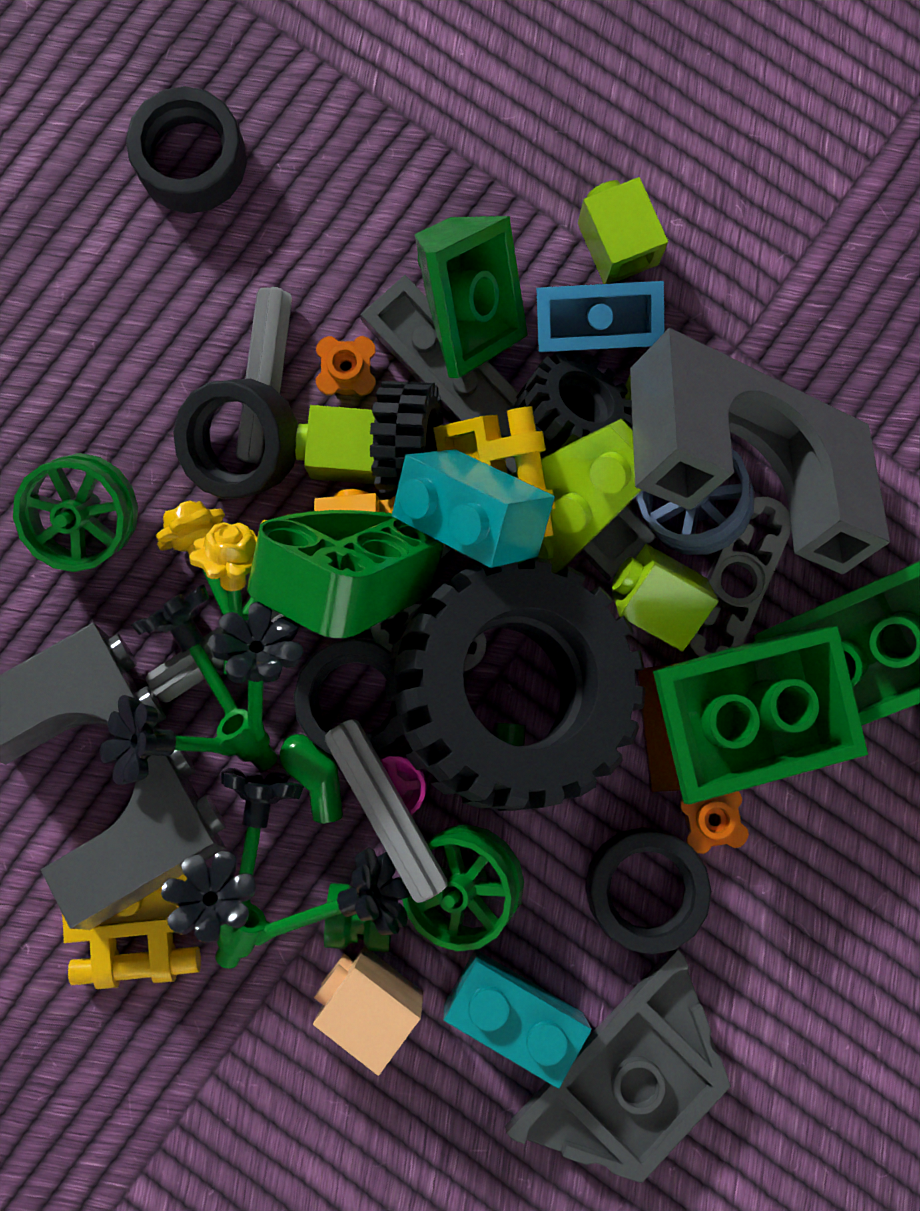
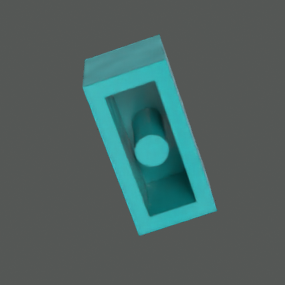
M456 449L406 454L391 516L474 560L493 568L538 557L555 496Z
M476 949L473 951L444 1003L443 1021L558 1089L561 1087L592 1030L582 1011Z

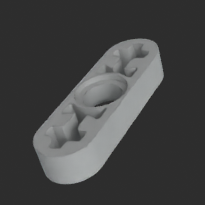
M757 497L754 499V514L751 519H754L761 513H765L769 516L767 526L775 530L774 535L768 534L760 539L753 555L732 550L734 544L741 550L749 545L754 533V527L751 524H748L745 532L729 547L717 552L706 578H708L719 600L717 604L728 610L741 611V616L739 619L734 614L725 617L720 629V635L728 639L727 645L715 647L711 652L704 649L706 639L698 634L697 631L685 648L693 659L744 643L791 533L789 511L778 500L770 497ZM754 555H756V556H764V557H765L764 563H762V562H761L757 557H755ZM740 565L750 572L753 579V587L747 597L734 598L724 591L721 585V574L726 566ZM715 607L701 627L707 628L713 625L721 608Z

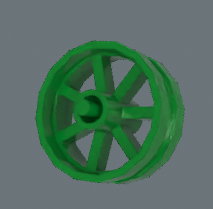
M76 453L42 464L24 477L14 496L13 520L20 540L35 558L52 568L77 572L97 567L127 545L137 527L139 507L133 486L119 468L101 457ZM62 468H72L86 472L77 494H75ZM49 475L62 501L38 495L39 488L46 476ZM97 481L101 482L113 500L101 502L99 497L93 493ZM38 509L50 512V522L52 525L47 529L42 525ZM116 511L118 516L116 534L96 519L101 513ZM85 529L108 548L100 553L87 555ZM59 532L70 534L71 551L55 542L53 537Z
M469 824L446 827L430 838L427 844L431 851L438 846H444L450 871L443 867L441 869L447 878L448 886L442 892L424 902L417 903L410 895L409 898L402 900L408 918L416 930L435 945L454 951L480 949L499 936L522 902L524 878L520 862L507 842L488 829ZM459 846L470 848L480 854L475 862L464 863ZM488 861L499 875L501 882L487 881L484 867ZM480 895L505 897L503 913L499 919ZM440 904L445 911L451 913L450 920L439 913L435 906ZM467 906L482 923V927L471 928L463 926Z

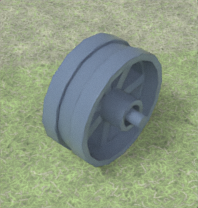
M732 449L733 468L739 475L741 484L718 486L691 510L669 502L653 511V494L642 490L637 495V502L644 520L649 525L652 533L667 548L685 555H708L729 547L745 532L754 514L755 492L743 460L735 450ZM740 498L734 512L727 519L716 509L715 501ZM686 510L682 534L669 531L660 525ZM710 518L718 526L701 534H695L697 520L701 521Z

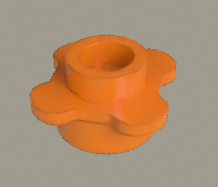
M327 336L318 342L316 353L321 358V373L316 377V386L322 394L332 396L336 393L365 396L373 391L376 381L375 377L371 374V359L376 354V348L372 340L365 336H359L354 341H338L332 336ZM348 361L352 366L350 370L343 371L340 368L341 363Z
M736 791L693 804H684L682 798L680 809L685 814V822L689 830L686 842L693 847L696 853L705 854L713 846L727 844L732 848H739L746 843L749 832L747 827L741 824L739 806L742 803V796L740 792ZM715 813L719 816L720 821L717 825L712 826L709 823V816Z

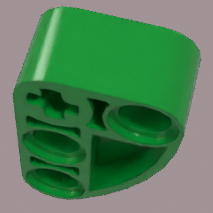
M324 510L284 515L264 521L259 526L247 591L256 601L313 632L327 637L349 638L428 597L432 592L444 543L392 517V513L360 510Z

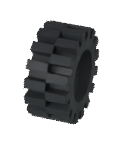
M563 351L555 352L551 358L547 356L540 363L516 396L518 400L514 404V409L532 406L536 431H543L546 451H543L540 457L544 458L619 419H622L630 428L633 426L632 416L630 415L632 413V400L623 399L629 392L624 383L616 386L613 384L612 379L616 374L609 367L604 373L597 369L599 360L590 356L586 363H583L581 353L571 351L567 358ZM565 403L577 410L584 419L575 415Z
M383 381L381 388L377 390V402H374L372 410L375 420L374 423H371L370 434L373 435V444L370 445V457H374L371 471L372 476H376L374 485L376 489H379L380 494L396 495L406 454L437 451L433 428L442 425L443 412H440L442 404L441 395H438L439 388L435 383Z

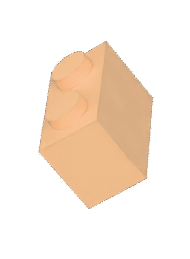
M364 946L354 960L344 953L321 983V988L314 996V999L321 1003L322 1006L313 1025L379 1076L420 1021L424 992Z

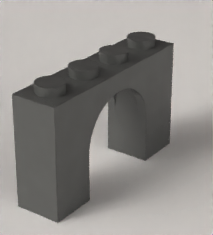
M668 328L630 368L636 488L691 510L734 474L731 432L755 447L777 473L787 496L794 554L844 575L890 543L869 424L671 328Z
M91 623L0 675V763L7 765L68 729L86 724L108 725L110 714L113 711L119 712L118 699L122 695L137 698L140 704L154 706L158 713V720L154 729H161L158 723L166 719V715L148 686L139 690L129 671L137 666V662L119 634L110 637L95 623ZM174 751L170 756L151 755L147 759L149 774L145 779L135 781L130 802L120 818L100 835L40 869L70 929L91 930L161 888L167 879H176L183 875L182 864L187 858L193 855H200L206 861L218 852L226 849L218 832L226 828L225 822L211 798L207 794L198 798L187 777L196 773L186 751Z

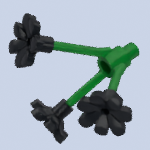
M204 584L194 589L185 599L182 594L177 595L163 604L164 609H159L148 618L140 619L131 624L139 635L154 631L171 632L182 652L189 650L193 660L222 706L225 717L218 725L215 738L175 736L172 730L154 729L158 720V713L154 706L140 704L139 699L131 696H120L118 699L119 712L113 711L108 720V730L115 738L103 742L100 748L102 763L116 762L113 769L114 782L121 785L145 779L149 774L147 759L151 755L170 756L174 751L213 752L229 757L236 755L243 762H251L259 771L270 769L277 761L278 756L269 745L270 737L265 731L262 721L264 682H273L279 679L282 666L286 668L296 667L300 662L303 647L299 643L292 641L297 635L299 624L285 616L271 622L272 609L260 602L252 603L249 606L248 620L246 621L234 612L226 613L219 619L218 623L221 633L214 634L209 638V646L214 658L227 661L225 671L231 681L242 683L248 679V712L239 708L200 644L205 639L194 623L193 618L197 616L200 606L210 599Z
M237 768L222 770L221 784L224 787L233 789L241 799L246 800L242 824L247 826L239 875L234 877L236 872V857L234 854L220 851L215 855L209 868H207L205 860L200 855H193L187 858L182 864V870L187 880L184 882L180 879L171 878L167 879L162 886V898L175 906H179L167 919L169 927L180 935L187 934L195 928V935L199 941L204 943L217 942L219 948L215 954V960L221 967L227 969L235 968L241 958L248 956L252 952L255 945L260 946L276 936L341 913L345 917L357 914L361 921L372 920L381 935L398 934L399 928L405 927L407 924V912L398 901L409 898L410 893L401 877L392 878L396 868L388 853L384 852L377 857L375 851L370 847L355 856L357 869L352 872L354 887L339 892L336 900L272 923L266 921L264 913L257 906L251 904L250 898L255 895L256 889L253 874L261 828H266L268 825L271 804H276L282 799H300L304 788L301 784L288 782L289 775L272 772L263 779V776L260 774L242 772Z

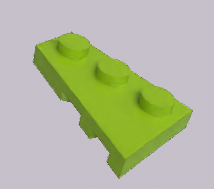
M622 419L582 437L541 459L546 490H553L556 508L551 509L550 513L554 535L543 537L538 557L550 559L552 573H557L566 567L642 491L635 487L633 430ZM517 470L509 474L513 477L518 478Z

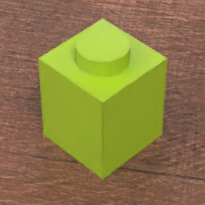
M640 177L622 184L618 180L607 181L595 187L583 199L577 224L603 284L615 283L659 265L667 247L668 239Z
M310 405L308 424H298L295 453L296 460L304 461V467L311 479L374 484L376 476H372L371 471L374 457H370V445L373 444V435L370 434L371 423H374L375 420L372 410Z
M647 543L636 558L628 557L621 564L612 582V589L614 590L612 594L619 617L625 615L628 622L682 652L719 602L708 578Z

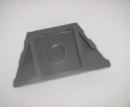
M678 949L668 951L589 1035L561 1087L558 1089L545 1082L505 1125L506 1134L513 1141L525 1144L526 1140L561 1151L564 1158L585 1165L600 1164L606 1166L612 1174L643 1183L731 1087L728 1076L713 1043L712 1031L691 981L686 958Z

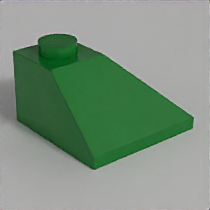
M510 216L450 217L414 234L425 293L449 378L464 376L528 336Z

